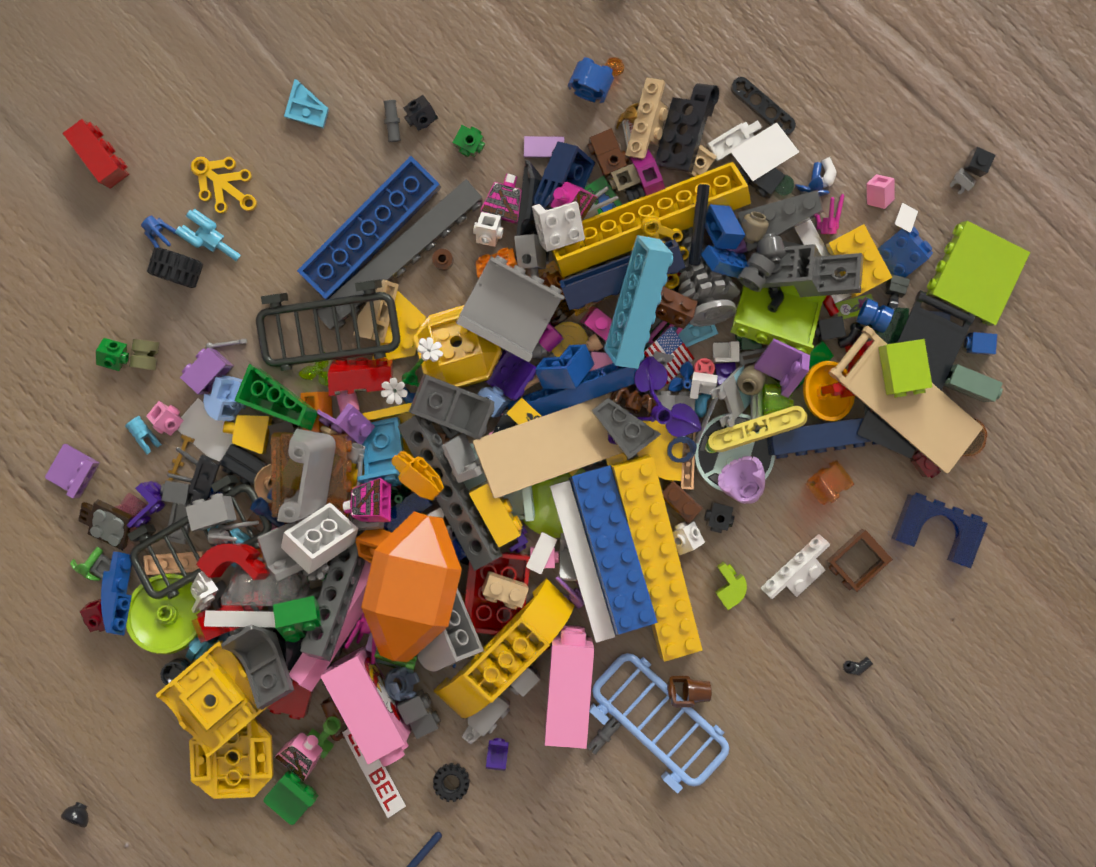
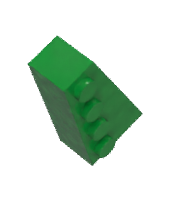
M252 364L248 365L234 401L311 431L318 411L262 369Z

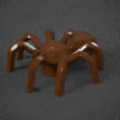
M626 387L613 391L609 398L613 401L617 394L614 402L619 405L623 398L626 401L625 408L633 410L635 414L640 412L641 407L646 408L647 417H650L653 407L656 406L653 397H650L648 394L641 397L637 390L630 393Z

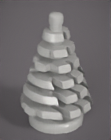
M693 227L682 230L685 239L682 241L681 246L687 248L689 255ZM707 245L702 246V252L705 250ZM702 255L699 266L690 265L688 256L687 259L683 260L686 268L680 271L678 293L698 301L690 324L698 327L710 326L732 317L736 313V305L732 300L739 295L740 291L736 284L732 283L731 277L712 272Z

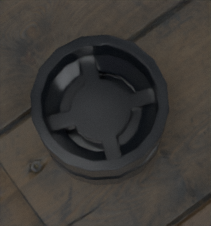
M176 658L165 664L160 673L162 682L168 685L188 668L191 663L185 658Z

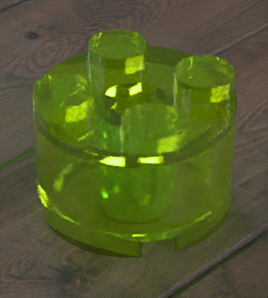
M764 384L762 388L763 416L794 406V400H790L792 394L787 398L781 395L782 386L780 384Z

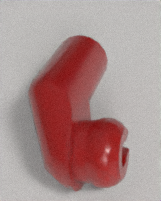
M826 295L823 304L829 315L833 316L839 310L832 296Z

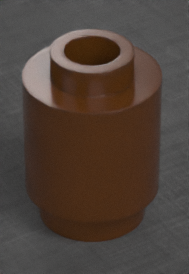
M447 249L436 250L432 257L434 265L441 271L450 269L454 262L452 254ZM440 256H446L444 262L439 261Z

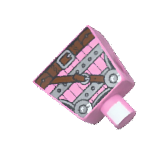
M300 732L285 743L275 758L305 781L315 768L323 750L318 745L317 737L314 735L306 736Z

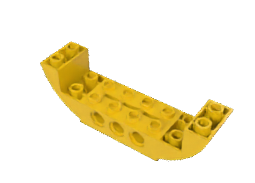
M547 578L532 592L534 598L483 647V652L475 655L451 680L446 677L433 690L461 718H468L492 703L550 646V643L568 621L574 609V604Z

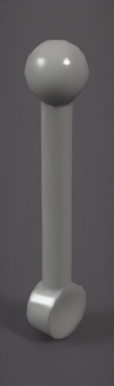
M247 339L216 344L209 342L206 344V349L245 344Z

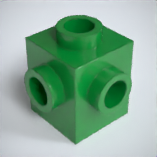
M461 125L452 143L454 147L459 149L458 152L466 157L470 155L475 157L477 153L480 154L485 146L483 142L484 137L477 128L471 126L469 129Z
M103 338L96 349V365L120 371L123 364L126 365L129 360L127 344Z

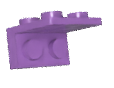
M773 339L756 362L754 368L780 380V385L782 386L781 395L789 398L809 372L810 355Z
M63 444L45 478L67 490L66 495L69 497L80 498L100 462L68 444Z

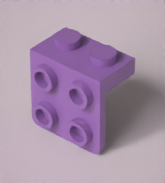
M349 403L337 419L317 410V414L320 416L319 421L327 427L331 426L333 431L340 436L342 435L350 443L355 442L362 445L375 428L363 414Z

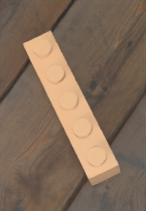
M696 432L686 435V437L695 441ZM683 443L682 458L690 452L687 443ZM695 455L688 462L682 463V477L680 481L682 489H694Z

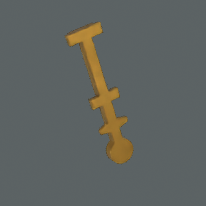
M182 434L181 438L184 439L181 449L185 451L188 443H194L195 439ZM180 453L177 459L173 458L172 462L175 464L172 470H168V473L180 475L177 473L179 465L184 466V462H181L183 456Z

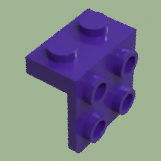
M504 349L490 379L485 382L492 387H499L504 391V395L516 401L523 395L524 388L528 382L532 381L535 377L536 367Z
M143 482L135 488L149 504L127 524L128 528H138L147 524L152 519L150 515L154 512L158 513L166 506L165 501H162V496L160 495L161 486L157 482Z

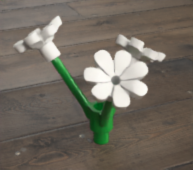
M428 337L427 340L421 338L417 351L421 353V358L412 370L403 374L402 381L397 383L396 378H391L390 383H382V388L385 390L381 391V396L388 397L386 400L388 404H392L394 400L396 404L402 403V397H406L408 394L407 390L403 389L405 384L419 386L420 383L417 381L418 378L415 373L424 361L430 359L435 362L443 355V352L438 350L442 346L440 342L433 344L432 338Z

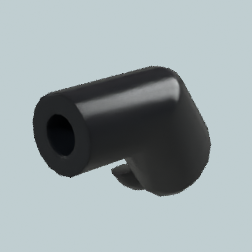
M768 287V293L772 300L768 305V310L775 313L784 300V294L780 287Z

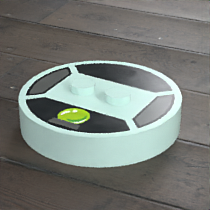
M741 413L735 419V425L751 420V416ZM727 414L719 415L710 420L699 443H696L695 466L704 481L720 491L722 490L718 485V476L720 473L722 474L721 470L727 464L730 465L731 461L738 460L739 458L742 459L744 456L758 458L763 465L765 479L770 474L775 461V455H769L767 438L724 452H715L709 446L708 439L713 432L728 427V424L722 427L720 423V418Z

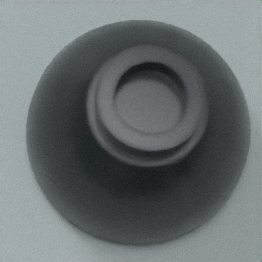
M76 802L75 805L66 808L62 812L61 819L85 828L89 820L86 811L88 806Z

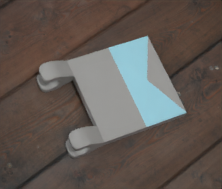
M740 365L720 386L710 392L712 399L718 396L720 400L725 399L729 414L720 418L722 427L728 424V427H733L735 419L751 403V395L742 393L737 386V380L741 371L745 368L744 365Z

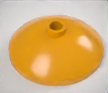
M823 361L815 364L807 373L803 384V395L808 409L814 416L823 421L842 419L850 412L855 400V395L840 398V395L832 397L831 393L821 394L822 386L839 382L829 375L830 370L838 365L834 361ZM846 368L842 371L844 377L847 374Z

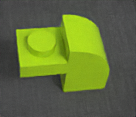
M722 562L717 568L728 583L716 590L715 593L725 608L729 610L742 601L747 591V583L742 574L734 577L737 573L731 564L726 565Z

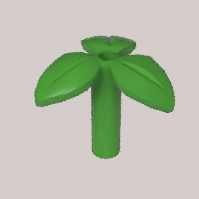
M96 547L85 563L77 565L73 559L70 564L84 578L99 581L101 578L91 575L89 570L103 550Z

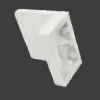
M576 201L549 210H545L540 204L532 206L539 243L547 252L585 239L579 205Z

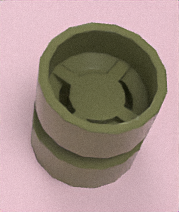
M133 339L131 350L134 352V355L130 357L129 367L156 370L157 359L155 355L159 351V342Z

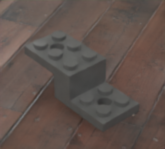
M815 244L785 247V256L778 263L780 266L772 272L770 277L765 278L767 281L763 287L795 286L800 297L861 293L864 257L862 253L821 256ZM841 271H845V272H846V274H845L843 277H841V278H837V277H836V275H837L839 272H841Z

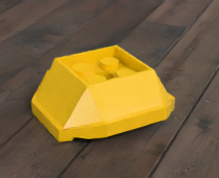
M464 305L429 315L414 336L416 348H418L421 338L427 340L428 337L433 339V344L440 342L442 345L438 350L442 351L443 355L437 361L433 362L428 359L421 364L423 373L459 388L489 380L502 355L501 347L456 324V320ZM455 341H462L459 347H453Z
M256 718L209 758L205 756L204 750L194 737L189 740L191 782L199 786L213 799L255 797L273 777L272 735ZM230 752L237 753L238 760L231 759Z

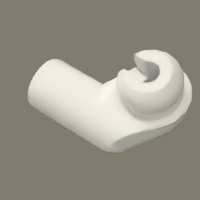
M830 157L821 161L825 170L824 177H822L823 188L831 186L837 174Z

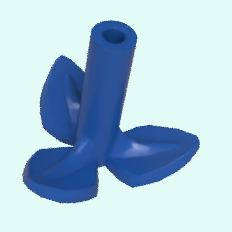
M820 162L814 163L812 178L808 187L799 184L795 185L799 191L813 192L818 190L820 196L830 193L828 190H822L823 180L820 176L822 164Z
M687 361L681 365L679 370L683 378H673L668 386L669 391L678 392L685 387L691 392L692 379L689 377L694 373V367Z

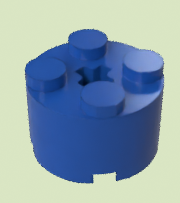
M584 57L582 61L577 62L568 83V88H574V94L582 99L594 103L596 99L601 100L600 103H603L614 81L613 70L608 66L603 65L601 67L595 64L592 59Z

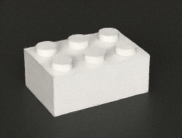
M328 503L285 531L281 548L310 574L355 543L358 527L335 506Z

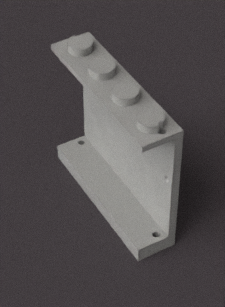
M499 255L496 258L491 256L458 316L456 324L530 362L534 348L561 299L565 297L561 294L562 290L558 287L551 285L549 288L543 284V279L535 275L532 278L525 275L526 270L517 265L514 268L507 265L508 260Z

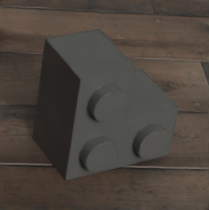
M423 689L417 691L413 698L400 701L397 706L405 724L410 725L416 739L437 730L440 726L439 722H441L437 711L433 712L430 706L432 700L429 694L424 693Z

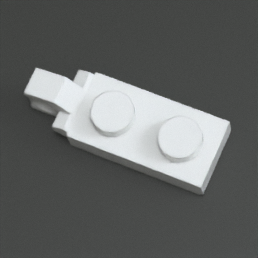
M758 120L749 126L747 122L741 123L709 142L707 146L717 156L715 160L718 162L731 154L730 151L753 138L754 133L759 131L762 126Z

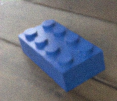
M708 245L701 254L712 272L738 278L743 268L748 267L746 257L742 253L739 254Z

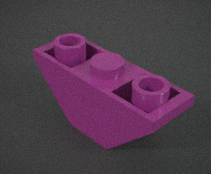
M647 149L645 159L629 157L631 164L635 166L645 196L665 189L662 176L649 149Z

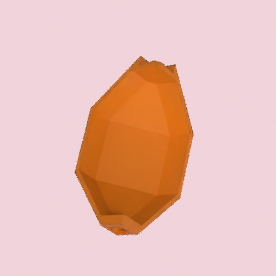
M414 511L374 551L361 608L380 656L392 661L409 662L449 626L462 569L444 520L441 517L428 516Z

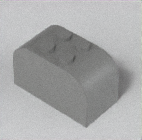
M458 588L449 626L417 654V658L422 666L429 671L441 670L484 651Z

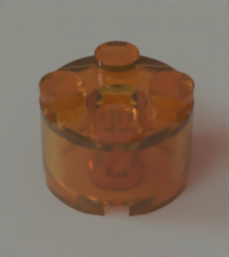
M838 460L828 463L829 468L822 467L807 480L808 483H805L822 505L828 502L833 503L840 497L839 493L842 490L846 491L855 484Z

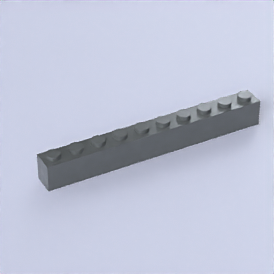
M467 179L464 180L329 299L364 294L363 290L356 291L355 283L378 279H381V282L382 280L391 281L395 276L397 278L402 276L406 272L405 267L410 263L414 265L421 259L420 254L425 250L430 251L437 245L435 241L440 237L445 238L452 232L450 228L455 224L460 225L467 219L465 215L471 210L475 212L482 206V196ZM365 302L354 304L356 315L361 311L360 307ZM350 304L335 306L339 329L346 324L345 320L349 316L352 317ZM332 308L317 309L319 318L333 331L335 327Z

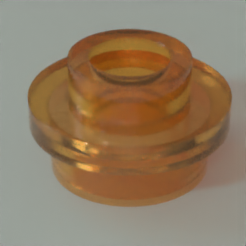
M609 58L604 65L613 70V76L621 75L624 72V64L619 58Z

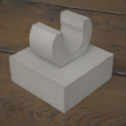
M961 167L956 172L950 187L952 188L957 183L960 184L961 189H959L958 194H962L965 189L969 191L975 185L976 180Z

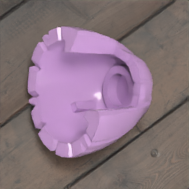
M744 456L742 459H735L730 462V465L727 464L721 470L722 474L720 473L718 476V485L721 490L740 503H755L764 492L765 472L761 461L756 457Z

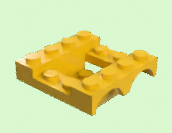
M222 640L213 645L156 694V697L161 699L173 711L180 726L197 740L207 758L211 757L226 742L268 708L266 707L263 710L257 709L244 666L232 652L222 649ZM211 694L216 698L214 706L206 704L205 698L207 695Z

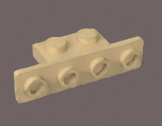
M646 78L637 110L638 117L634 121L626 151L628 157L645 159L649 144L657 146L658 141L662 137V126L668 115V107L661 102L665 86L664 80Z

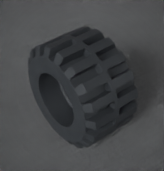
M157 247L153 249L147 272L150 275L179 285L196 288L203 264L191 257Z

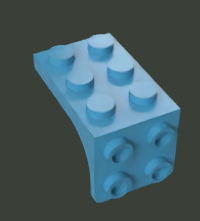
M394 417L371 422L375 428L362 444L366 447L364 453L365 473L363 476H358L357 480L359 483L365 484L381 478L391 484V486L402 485L398 478L400 472L393 466L391 460L395 455L397 456L398 453L404 451L402 434L398 428L401 425L400 418Z

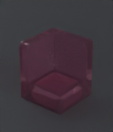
M128 493L121 504L115 507L133 515L134 518L147 504L132 493Z

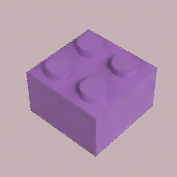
M203 348L196 355L197 360L193 364L189 363L182 370L183 375L180 378L197 394L204 395L212 390L215 377L226 375L233 365L216 349L207 348L205 350Z

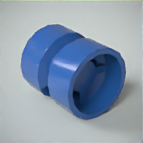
M867 298L859 311L856 322L864 326L872 325V329L884 333L892 319L894 309L885 305L879 307L878 302Z

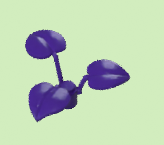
M653 356L644 359L635 371L634 382L639 391L646 392L650 390L656 406L651 411V417L637 418L641 421L654 422L656 420L660 424H665L667 431L675 437L701 431L700 420L690 406L678 403L670 411L662 405L653 389L659 390L665 386L668 379L667 370ZM608 433L609 443L616 444Z

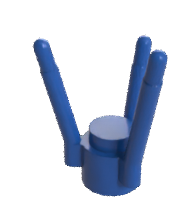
M152 215L147 217L141 224V227L145 230L144 234L150 239L155 248L160 247L154 239L156 236L168 247L171 246V243L161 234L162 227L176 234V229L163 222L160 218L156 220Z

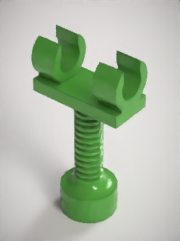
M333 716L326 719L323 724L324 730L321 734L312 728L307 735L317 737L318 745L323 750L320 756L323 759L334 746L327 738L329 735L336 734L341 728L340 720Z

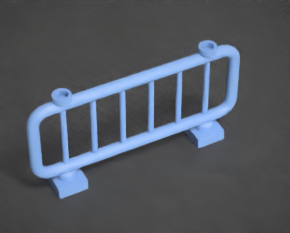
M622 654L593 685V697L599 705L596 706L593 703L590 706L589 712L603 725L609 720L606 715L609 712L672 771L671 775L665 771L661 778L677 794L683 788L680 784L681 780L689 786L701 785L729 754V744L722 736L725 732L717 725L712 727L692 707H681L677 715L651 741L640 730L669 700L668 685L649 668L652 664L644 657L639 659L634 654ZM624 662H632L637 667V670L607 700L600 692L601 687ZM641 671L652 683L622 714L611 703ZM656 685L667 696L637 728L626 716ZM676 693V695H677L676 701H684V700ZM685 712L696 723L666 755L655 744ZM698 726L702 727L710 735V738L680 768L670 757ZM713 739L716 740L722 748L721 752L697 778L689 777L684 771Z

